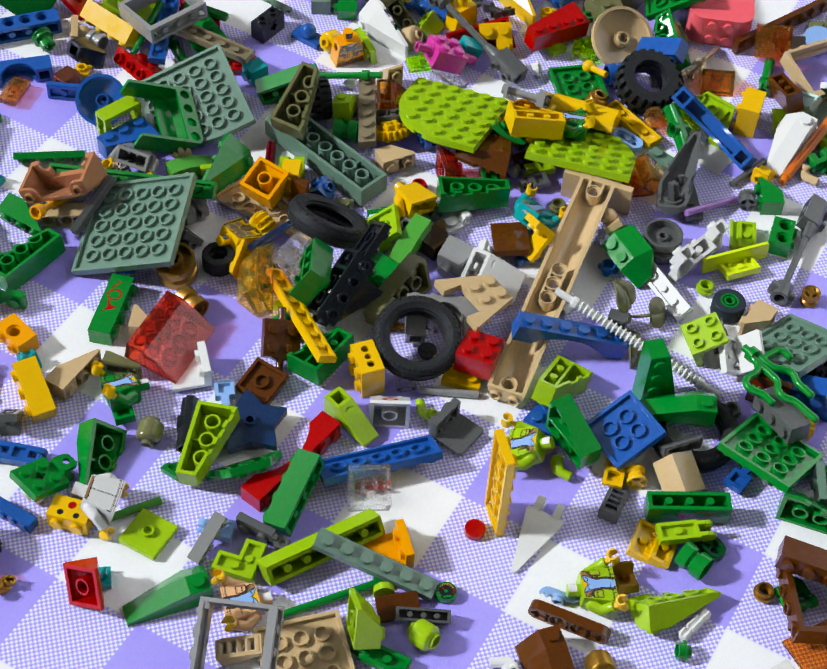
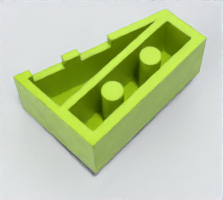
M558 355L538 379L531 399L537 401L540 405L549 407V402L570 393L573 397L586 391L593 372Z

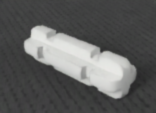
M702 608L685 625L686 627L679 631L678 638L682 641H688L704 625L703 623L710 619L711 612L706 608Z

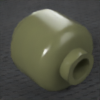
M145 416V418L139 420L136 439L141 442L142 446L153 447V445L161 442L164 424L160 422L161 420L158 417Z

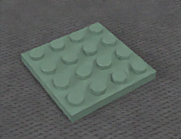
M790 313L762 330L765 353L773 348L782 347L793 354L792 360H787L782 355H777L770 359V361L777 365L791 367L799 374L800 378L827 361V329Z

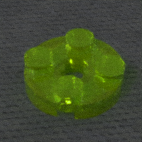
M588 36V39L579 37L573 42V57L581 61L592 60L594 63L600 60L593 49L591 36Z

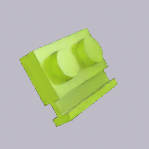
M730 219L729 250L755 245L756 222L741 220L735 222L733 219Z

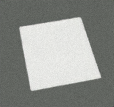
M702 140L700 142L698 164L719 175L732 160L724 151Z

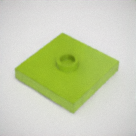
M143 508L120 535L118 541L154 561L178 532V526Z

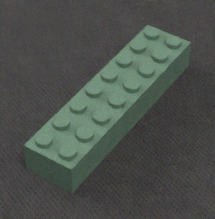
M270 116L265 118V134L292 155L305 156V165L321 177L326 175L337 186L338 190L350 199H354V202L358 205L363 206L387 189V174L312 118L309 117L303 141L272 128Z

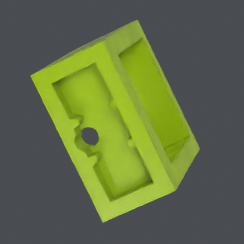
M125 96L95 111L98 136L114 129L112 128L111 121L130 112L131 119L118 126L142 116L140 101L133 96Z

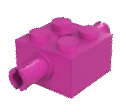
M430 34L426 43L420 41L415 43L414 50L424 53L431 69L461 75L466 64L475 65L477 61V56L465 53L460 42L455 38L448 39L442 35Z

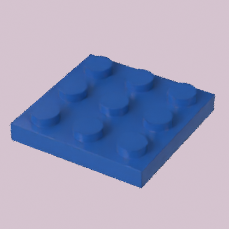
M631 390L587 421L595 438L601 445V451L618 471L667 436L663 427Z

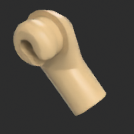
M803 164L799 169L801 179L817 186L820 178L811 175L809 172L811 167Z

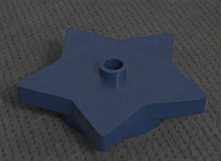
M246 390L235 405V407H238L240 420L227 440L228 454L231 455L241 450H256L260 448L276 451L275 429L286 417L287 408L262 404L249 390Z

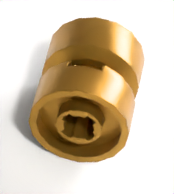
M188 285L180 288L173 298V304L193 321L202 318L209 308V302Z

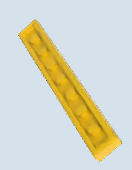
M265 268L263 274L283 307H286V312L317 363H335L337 356L305 305L289 295V291L293 286L284 271L277 268Z

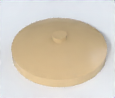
M627 6L611 7L601 13L595 20L591 32L593 49L597 57L605 65L612 63L618 65L619 62H623L627 55H630L631 52L637 49L641 37H653L651 27L645 17L635 9Z

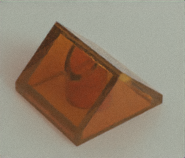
M714 69L698 71L700 95L709 91L716 96L733 97L735 71Z

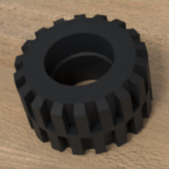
M321 76L319 79L310 113V118L314 121L331 119L333 115L332 92L325 76Z

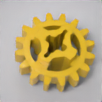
M398 120L382 122L380 126H377V141L381 140L385 141V143L401 141L404 139L403 137L410 135V130L403 123H398Z

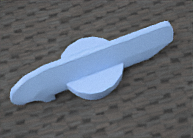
M545 586L539 590V594H544L546 598L550 596L552 598L551 602L557 605H563L564 602L569 604L579 602V597H567L566 592L550 586Z

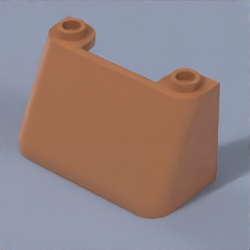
M95 151L86 153L85 161L81 164L82 169L55 173L52 166L44 168L40 166V161L31 162L18 192L27 203H41L79 197L99 187L108 174Z

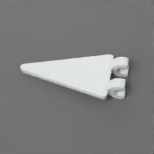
M542 495L538 496L534 506H527L511 567L513 574L517 573L564 526L562 518L565 514V506L558 503L553 515H550L543 511L547 498Z

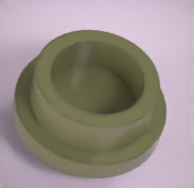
M554 198L549 204V210L552 213L559 214L560 207L565 206L567 209L566 202L562 198Z

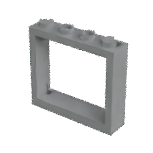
M124 0L118 3L120 17L152 44L208 17L206 2L203 0H184L191 6L153 25H149L135 12L158 0Z
M200 596L199 607H196V614H198L197 623L194 625L192 632L194 643L189 652V659L191 660L190 669H204L213 605L268 612L260 669H276L285 607Z

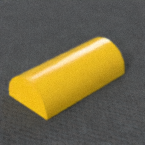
M555 93L550 103L556 105L554 111L557 112L562 110L576 111L581 107H585L584 100ZM594 103L595 110L586 112L588 116L594 115L596 123L592 129L612 133L620 125L621 110Z

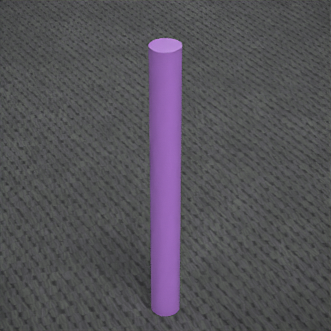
M732 196L685 209L684 215L690 216L737 203L738 197Z

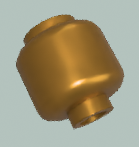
M599 89L590 91L584 100L592 99L595 104L603 106L608 104L607 94Z
M603 649L591 651L584 660L585 669H616L611 654Z

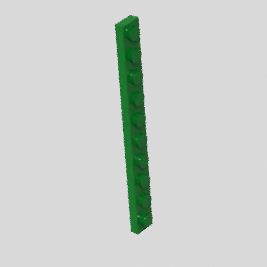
M50 162L49 165L52 166L55 173L82 169L81 166ZM105 169L108 175L114 176L117 180L116 182L164 176ZM197 179L192 198L215 201L218 183Z

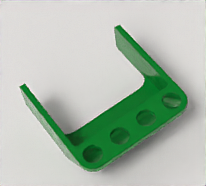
M133 79L126 81L120 90L121 95L149 100L153 105L160 135L141 133L133 144L134 148L173 154V152L178 153L177 149L179 147H182L184 150L186 148L190 149L203 142L204 138L197 111L189 90Z

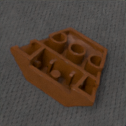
M489 134L474 154L455 149L454 159L473 167L481 166L485 168V172L490 173L493 171L500 174L499 178L505 179L511 155L512 141L501 135Z

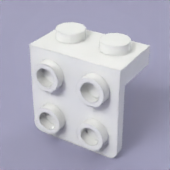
M757 329L738 337L727 336L729 343L718 347L722 374L741 376L754 369V365L744 358L745 353L741 348L747 344L749 347L755 346L762 354H765L762 331Z

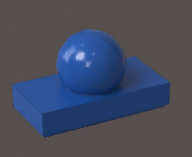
M313 24L299 25L291 32L292 38L313 49L318 50L321 47L319 41L321 34L317 33L316 27Z

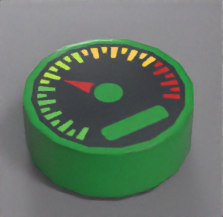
M441 582L437 585L435 597L440 603L449 604L456 599L457 589L454 584Z

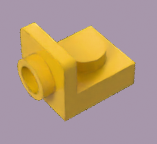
M761 165L759 168L755 167L753 169L750 181L757 184L759 177H763L771 183L776 177L777 172Z

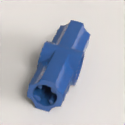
M429 0L404 2V6L417 11L421 17L434 10L445 23L448 11L446 8L440 10L437 6L432 7L429 4Z

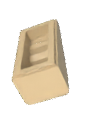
M261 633L215 640V658L222 666L262 656L263 635ZM254 642V650H251V643Z

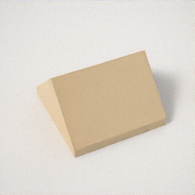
M692 450L671 453L653 463L662 491L698 492L706 489Z

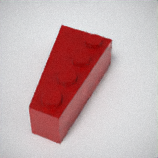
M572 1L528 26L524 42L534 52L558 43L585 37L590 21Z

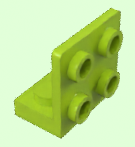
M716 312L680 326L697 367L704 364L702 357L705 356V352L729 343Z

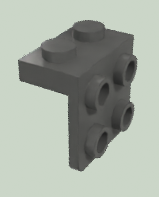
M454 397L450 402H446L437 415L434 414L429 420V434H431L435 441L458 456H462L483 434V428L460 414L461 401Z

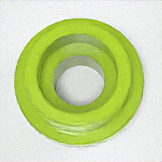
M702 279L696 284V291L700 295L710 296L713 294L715 288L711 280Z

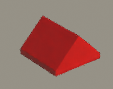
M92 557L63 563L70 605L104 610V594L98 558Z

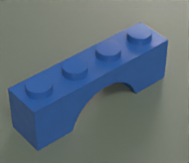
M50 54L0 61V88H3L8 80L18 76L31 77L37 83L53 81Z

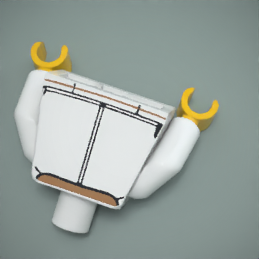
M112 473L94 474L91 476L88 485L75 481L71 492L83 497L79 508L83 510L98 528L99 537L103 541L110 540L111 537L109 535L115 533L114 527L107 526L112 521L119 499L128 496L125 490L129 489V484L126 481L118 479Z

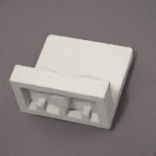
M205 341L197 342L198 350H194L195 355L167 360L174 392L213 386Z

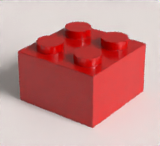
M468 328L455 352L453 370L489 381L504 349L505 339Z

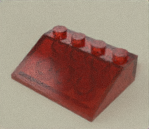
M167 290L126 343L124 357L141 364V366L176 384L194 360V350H198L197 342L205 341L206 343L215 331V328L183 298Z

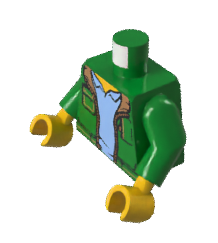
M592 99L584 101V108L581 107L576 111H561L566 120L563 137L580 141L586 140L588 128L594 127L596 123L594 115L588 116V113H586L595 110Z
M93 361L91 365L92 375L101 376L102 394L112 412L141 402L140 392L150 390L148 378L136 380L132 372L114 375L108 370L103 371L104 365L99 361Z

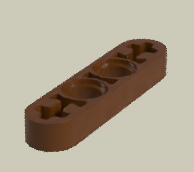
M532 600L528 608V613L533 618L553 626L559 624L560 629L598 644H607L611 636V630L607 626L543 600Z

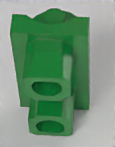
M825 147L818 154L821 158L816 153H812L806 159L811 167L810 174L821 171V173L827 175V147Z

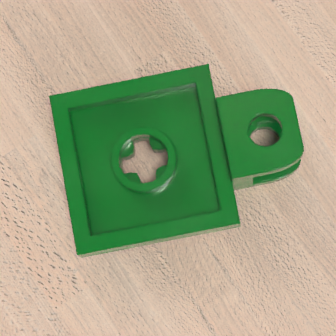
M69 454L53 457L51 463L45 457H42L11 470L9 478L34 502H37L69 488L70 482L75 476L71 470L77 467V461Z

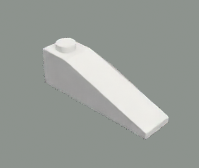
M369 0L359 13L358 27H361L370 38L403 58H408V44L399 29L395 30L392 17H388L385 13L386 7L381 0Z

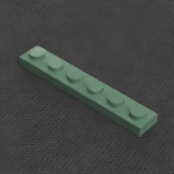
M322 527L319 529L312 545V549L382 581L390 582L395 587L406 592L416 590L418 596L428 602L433 597L438 583L437 579Z

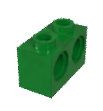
M778 216L774 217L768 240L770 244L769 254L787 258L789 251L793 252L795 241H792V239L796 238L798 231L795 228V220Z

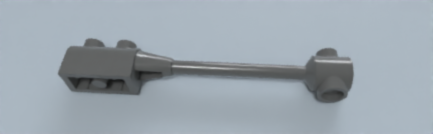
M429 0V4L432 7L437 6L440 10L446 8L475 38L491 60V69L494 72L499 71L501 73L503 82L506 83L508 80L518 84L525 80L528 68L508 47L500 51L488 43L450 4L451 0Z
M815 193L805 202L795 226L802 229L801 240L784 279L778 281L774 279L767 288L771 301L776 305L791 304L796 295L792 293L793 285L790 282L807 242L815 233L822 232L826 226L823 220H827V201Z

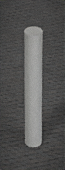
M420 386V394L477 399L479 396V391Z

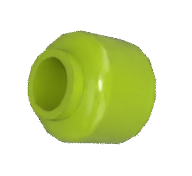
M423 618L412 622L407 629V634H409L408 641L411 645L424 652L434 650L441 639L439 627Z

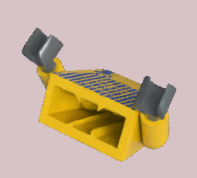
M397 182L394 185L393 189L396 193L393 200L394 204L399 208L401 231L409 223L405 217L408 219L412 218L415 213L422 215L433 211L429 215L433 222L443 216V213H439L436 207L438 206L436 202L437 195L431 190L426 189L417 182L406 185Z

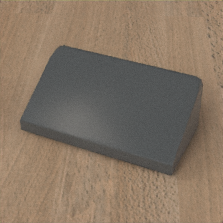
M692 435L658 446V449L663 458L671 453L699 449L702 445L703 435Z

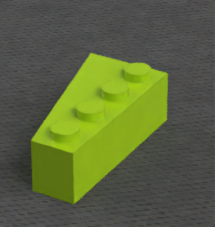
M198 400L175 471L180 484L200 486L240 420L238 407Z

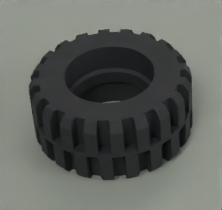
M645 48L639 51L635 50L630 55H627L614 76L615 83L613 84L614 90H617L615 94L617 98L621 99V104L626 105L630 111H636L635 113L639 115L644 113L645 116H650L651 113L656 115L660 111L663 112V108L672 103L673 99L671 97L680 89L679 86L681 85L680 71L676 70L677 65L675 62L672 63L670 61L671 58L668 55L667 57L664 56L663 52H655V49L650 48L648 51ZM635 73L651 75L657 81L660 91L651 92L643 89L637 83Z

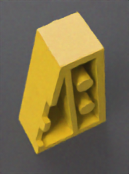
M508 100L504 119L511 136L515 138H543L551 141L562 140L566 124L562 112L541 108L539 111L529 108L530 105L524 104V107L513 105L514 101Z
M36 356L12 363L13 370L10 371L13 382L17 384V393L20 400H23L26 405L24 406V411L27 418L31 417L33 423L56 416V406Z

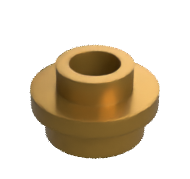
M761 582L754 587L753 595L759 602L769 603L774 599L775 591L770 583Z

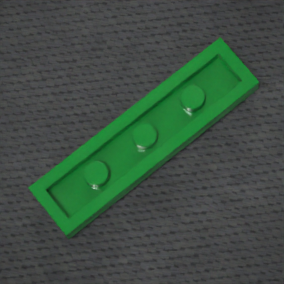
M87 150L13 152V160H18V163H29V159L47 162V159L53 158L54 162H65V158H72V161H83Z

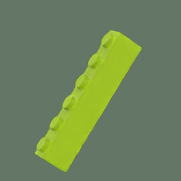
M371 508L325 528L360 545L386 534L381 516ZM316 532L257 559L262 578L272 587L333 558L312 549L318 534Z

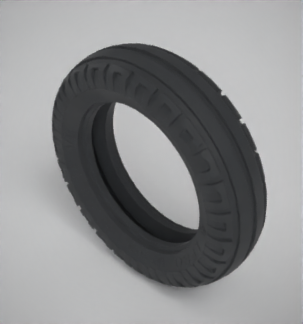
M301 193L296 195L288 205L287 216L290 223L306 236L312 239L316 237L328 246L345 249L346 247L354 249L368 228L366 220L355 210L322 195Z
M413 295L391 302L380 312L373 327L372 339L384 367L389 372L409 381H427L441 376L452 367L455 362V352L462 341V335L457 319L444 304L430 297ZM420 315L427 317L440 328L444 338L443 349L436 357L427 361L416 362L408 360L398 354L391 343L390 330L392 326L406 316Z
M717 399V416L714 424L718 428L722 440L739 425L732 411ZM657 421L666 431L667 436L653 445L652 448L662 459L663 457L658 446L673 440L667 432V422ZM717 446L705 451L692 450L700 473L714 471L724 466L731 458L716 449Z

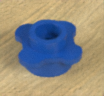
M604 259L602 263L597 265V268L602 271L604 277H609V275L619 272L612 259Z

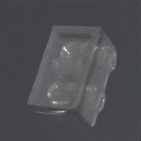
M432 69L428 78L430 81H439L443 84L455 85L462 89H466L468 82L457 74Z

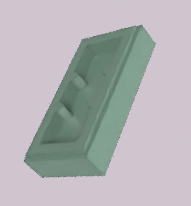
M817 461L812 470L810 488L813 490L814 500L824 505L827 501L826 468L824 462Z

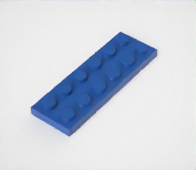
M431 434L324 458L325 465L319 477L324 486H335L341 482H352L367 476L374 477L384 472H395L398 469L413 468L423 463H434L437 460L443 459V451Z

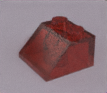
M437 145L435 172L437 178L438 176L466 177V174H463L462 163L454 159L455 154L441 145Z

